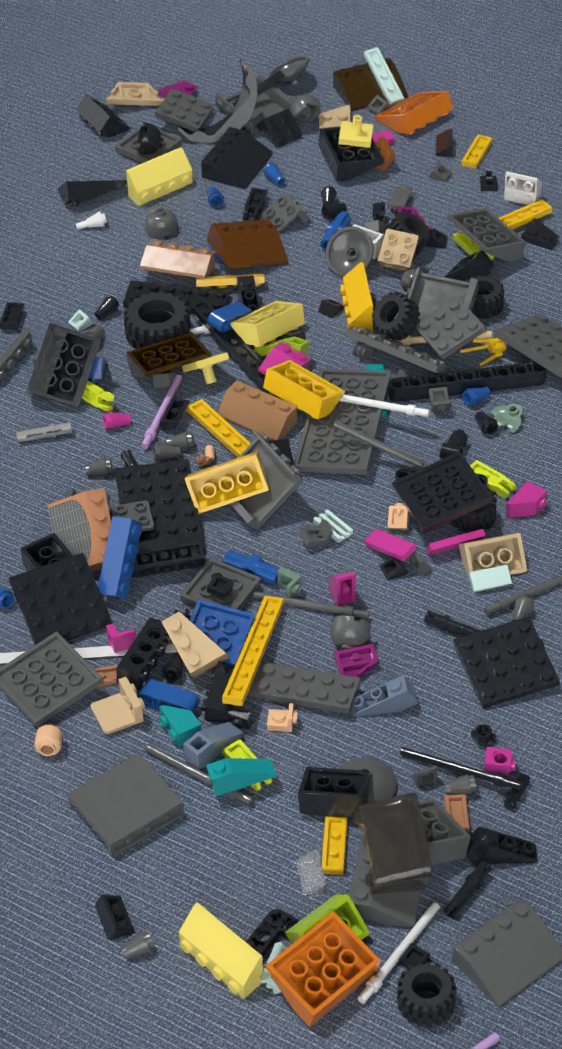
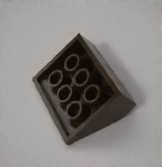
M384 58L403 97L407 98L408 94L396 65L390 58ZM368 63L333 72V88L345 104L350 105V111L367 108L376 95L387 102Z
M192 332L126 352L129 370L135 378L148 377L212 357L210 351Z

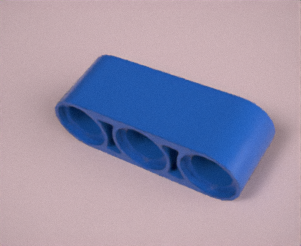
M238 301L214 310L209 315L207 321L220 332H226L233 329L230 324L231 322L253 311Z
M149 679L138 694V698H142L145 706L159 711L160 706L166 705L191 710L194 713L200 704V699L196 694L153 679Z

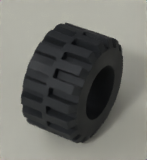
M408 212L397 213L386 228L418 235L419 240L414 256L422 251L431 238V232L424 221Z
M471 277L478 279L479 290L472 313L480 319H489L492 316H497L498 313L502 312L504 306L505 290L503 284L493 277Z
M390 292L387 296H382V300H378L377 306L373 309L375 311L372 313L374 318L372 322L375 325V329L392 340L406 339L417 328V323L420 321L418 318L420 316L419 306L413 300L398 292Z
M486 487L492 496V503L451 521L452 526L458 528L461 532L466 531V533L484 529V531L490 529L495 523L497 499L494 497L493 491Z
M418 962L415 967L410 965L407 967V971L401 973V978L398 980L397 1002L401 1015L404 1018L408 1017V1022L412 1024L417 1022V1026L420 1027L423 1024H427V1027H432L434 1023L438 1026L442 1024V1020L447 1021L449 1019V1014H453L456 1000V982H454L452 974L448 975V969H441V965L437 963L431 965V962H426V964ZM422 990H429L436 993L437 996L422 998L416 995V993Z

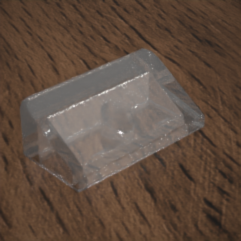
M318 850L311 851L297 859L296 865L304 897L327 894L326 881Z

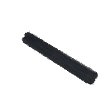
M279 70L257 85V97L284 79L283 72ZM239 98L232 103L234 107L237 104Z

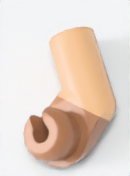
M212 445L205 447V455L200 454L201 457H196V462L199 466L205 467L215 460L214 447Z

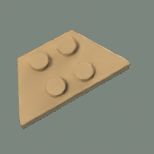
M117 82L115 88L111 91V95L107 97L106 104L160 106L165 98L161 99L158 96V92L149 83Z
M350 105L320 113L319 131L320 128L340 127L342 121L351 122Z

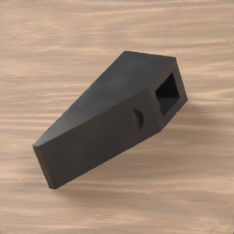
M254 275L237 277L236 290L239 301L253 312L260 309Z
M218 661L216 669L213 668L212 684L207 686L206 695L208 697L207 700H203L202 712H205V721L226 723L230 722L228 713L234 705L222 703V696L229 681L222 661Z
M479 826L470 835L467 859L477 862L485 861L488 864L536 863L538 861L536 843Z

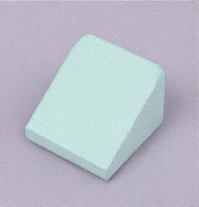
M80 309L68 321L79 332L95 323Z

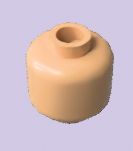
M53 725L40 727L35 737V749L44 756L57 754L62 747V731Z

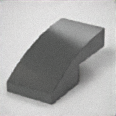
M397 187L391 196L388 208L408 207V200L413 196V190Z

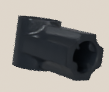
M458 429L453 431L448 442L442 444L439 454L440 459H444L459 451L462 453L468 441V435L464 430Z

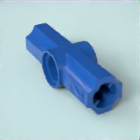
M342 211L337 215L333 223H328L325 235L320 241V247L324 251H326L327 244L333 234L344 227H348L351 223V216H349L348 212Z
M228 550L225 553L223 563L258 576L263 581L277 585V571L280 568L265 563L260 556L255 554L248 557L233 550Z

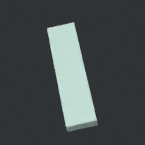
M376 47L364 51L363 55L389 105L402 102L404 97L379 48Z

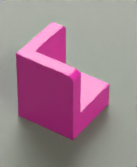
M114 623L106 626L108 642L114 653L129 649L136 639L134 629L118 633Z

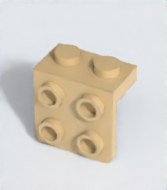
M127 677L118 679L120 693L91 704V710L104 734H111L144 721V702L141 697H137L136 688L133 683H129Z

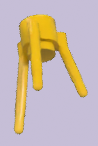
M499 338L473 339V343L488 344L461 349L460 353L488 348V351L494 355L479 364L483 366L495 358L503 356L502 352H505L506 345Z

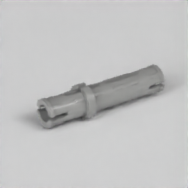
M70 422L57 425L52 423L46 427L17 431L16 435L18 443L51 436L56 438L57 435L72 433Z

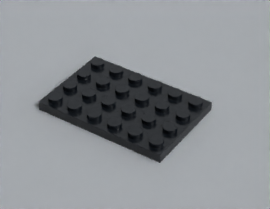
M189 459L114 468L119 505L139 501H148L154 529L141 532L138 550L202 540L204 550L198 508L194 506L185 481V477L191 474Z

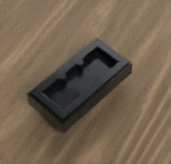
M7 302L0 320V329L17 330L24 311V303Z

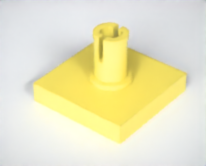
M359 115L353 116V122L342 121L338 144L370 148L373 125L362 123V116Z
M222 353L182 366L183 372L200 368V370L202 369L206 385L217 382L212 366L215 363L228 360V353Z

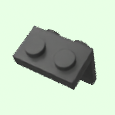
M285 193L262 214L264 219L270 220L277 228L278 233H281L297 216L305 224L310 220L306 215L308 211L302 205L299 207V202L294 197L290 199Z
M148 501L110 506L111 521L112 516L130 518L142 522V531L154 529Z

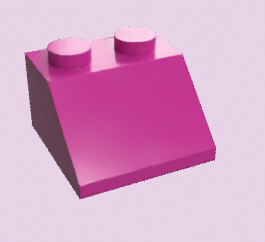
M280 342L272 348L258 371L266 375L268 368L288 360L307 369L311 359L304 353L291 348L289 344Z

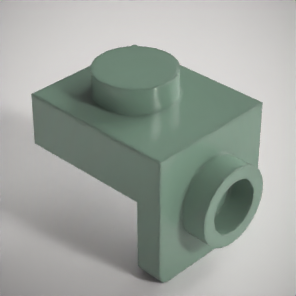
M281 566L277 571V584L286 589L287 597L294 598L302 590L301 576Z

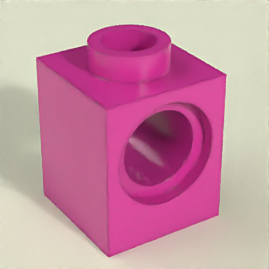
M487 747L484 771L495 775L497 773L506 775V778L509 779L510 771L515 772L516 759H512V750Z

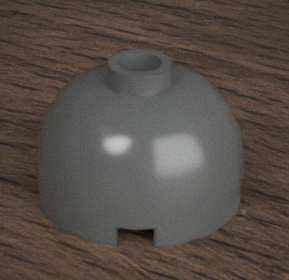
M303 94L297 95L290 105V112L297 125H302L306 120L308 122L314 120L321 113L320 108L322 107L315 97Z
M162 207L149 212L145 220V229L148 235L155 239H164V236L168 235L169 237L174 236L178 231L176 215L171 210Z
M336 616L334 621H331V638L337 646L341 647V650L363 646L368 641L370 635V623L364 619H361L360 622L354 621V616Z

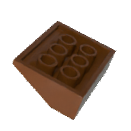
M270 220L211 224L207 242L229 269L288 264L277 228Z

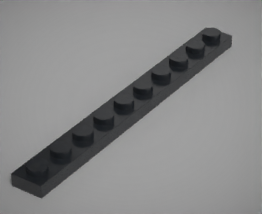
M205 298L190 304V310L263 391L282 399L263 388L266 375L258 371L263 361L242 340L235 330L231 329L226 332H220L208 323V317L215 310L214 307Z

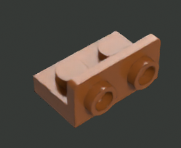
M381 136L375 143L384 159V163L374 168L385 171L396 155L386 138Z

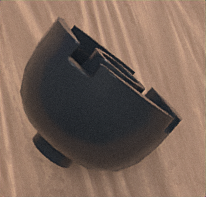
M143 122L144 126L141 125L137 143H140L139 148L136 147V152L149 155L156 152L158 147H162L163 138L156 125Z

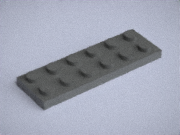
M363 327L347 328L344 334L435 373L450 372L452 368L446 365L447 362L442 359H433L430 354L416 352V349L410 346H401L400 342L387 340L386 336L377 333L373 334L371 330Z
M260 662L247 697L288 704L294 703V705L350 714L361 682L360 678Z

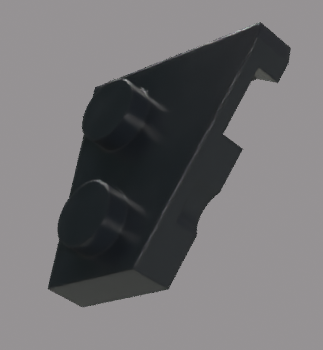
M534 218L521 235V238L527 243L552 250L558 242L559 235Z

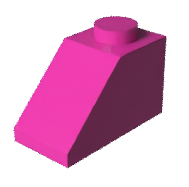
M527 481L507 502L506 517L536 515L547 504V490Z
M345 572L329 577V591L337 606L356 602L355 572Z

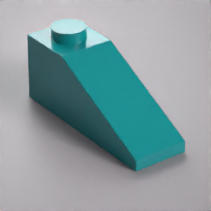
M225 758L206 765L210 783L216 797L277 777L270 759Z

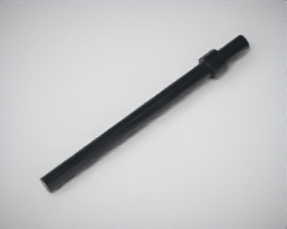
M402 747L400 750V755L465 775L468 774V776L474 775L475 778L492 782L497 787L503 788L505 786L518 791L521 788V782L508 779L506 775L499 773L495 775Z

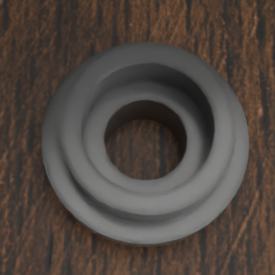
M360 343L356 348L357 356L361 360L369 358L373 352V347L365 343Z

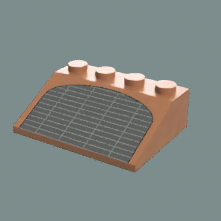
M105 488L84 491L48 504L52 532L59 537L73 556L84 552L91 572L100 571L111 526Z

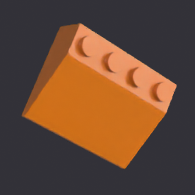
M448 91L419 92L379 113L374 118L397 133L410 135L415 132V129L425 127L426 123L436 121L437 117L449 114L448 111L454 108Z
M333 911L265 967L293 1010L311 1027L377 972L381 960Z

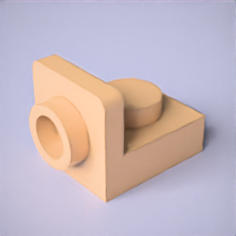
M403 503L389 506V530H408L409 515L411 514Z
M289 703V710L269 709L267 731L292 732L293 724H297L298 712L294 711V703Z

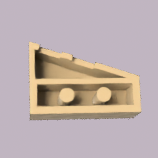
M180 612L162 621L189 673L194 678L215 667L218 661L223 662L229 659V656Z

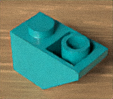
M166 705L159 707L160 716H158L161 726L163 728L166 727L170 739L173 742L175 741L180 748L183 747V743L198 731H201V724L191 710Z

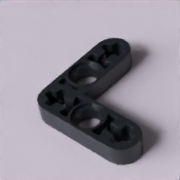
M272 910L251 934L246 943L253 949H255L256 944V951L263 958L279 936L289 940L285 932L301 920L282 910ZM263 933L271 936L266 941L260 940L258 937Z

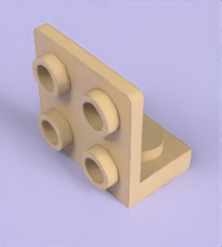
M386 229L377 261L382 267L406 272L409 269H415L412 261L419 236Z

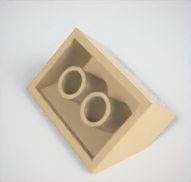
M520 533L459 544L462 564L467 575L470 572L503 565L508 566L510 575L527 572Z

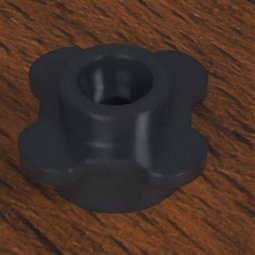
M480 724L475 730L471 731V737L475 738L480 746H484L488 741L496 739V735L492 733L491 727L486 724Z

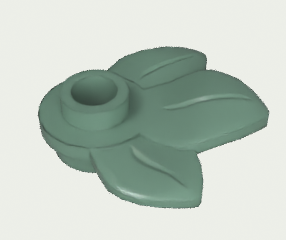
M519 404L497 406L490 412L491 415L495 416L494 419L497 420L498 428L507 426L511 433L516 432L522 424L521 416L523 409Z

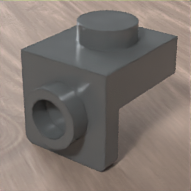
M447 387L431 388L428 390L431 411L442 413L450 409L451 400L448 397Z
M321 520L318 527L301 528L299 534L307 547L326 546L333 531L326 520Z

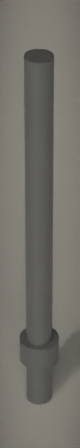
M337 420L333 425L334 428L413 465V468L422 469L429 465L421 458L417 457L416 459Z
M562 575L507 599L505 597L501 598L495 604L485 607L484 612L486 615H489L499 610L504 611L510 605L515 604V601L520 596L532 597L562 584Z
M258 591L253 593V599L263 600L264 596L284 598L285 605L369 619L370 612L356 610L351 606L340 607Z
M151 744L146 746V752L211 785L208 774ZM241 789L226 793L227 797L233 800L238 799L249 806L254 800L253 797L241 792Z

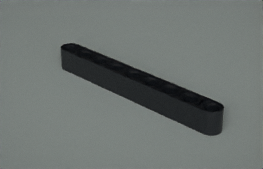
M537 362L393 378L389 381V399L394 402L428 399V390L440 387H447L448 396L462 395L468 388L488 387L490 391L539 386L543 385L546 381L547 369Z

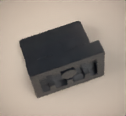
M289 108L263 119L257 125L259 131L264 129L268 131L276 148L303 136Z

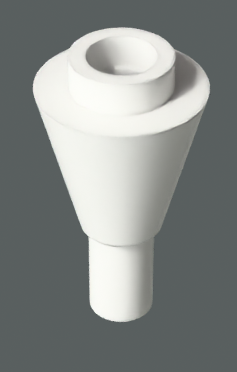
M99 211L86 219V221L76 223L78 230L86 227H105L104 223H107L105 214H101Z

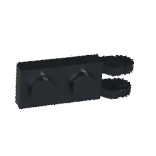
M251 188L244 206V221L248 220L249 212L254 213L253 221H258L259 214H261L268 195V189Z

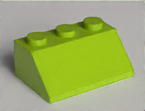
M338 894L331 897L285 933L291 944H293L333 911L361 940L369 935L370 932L349 894Z

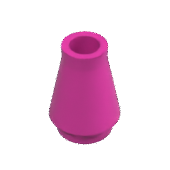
M107 412V414H103L105 429L109 428V430L131 423L129 413Z

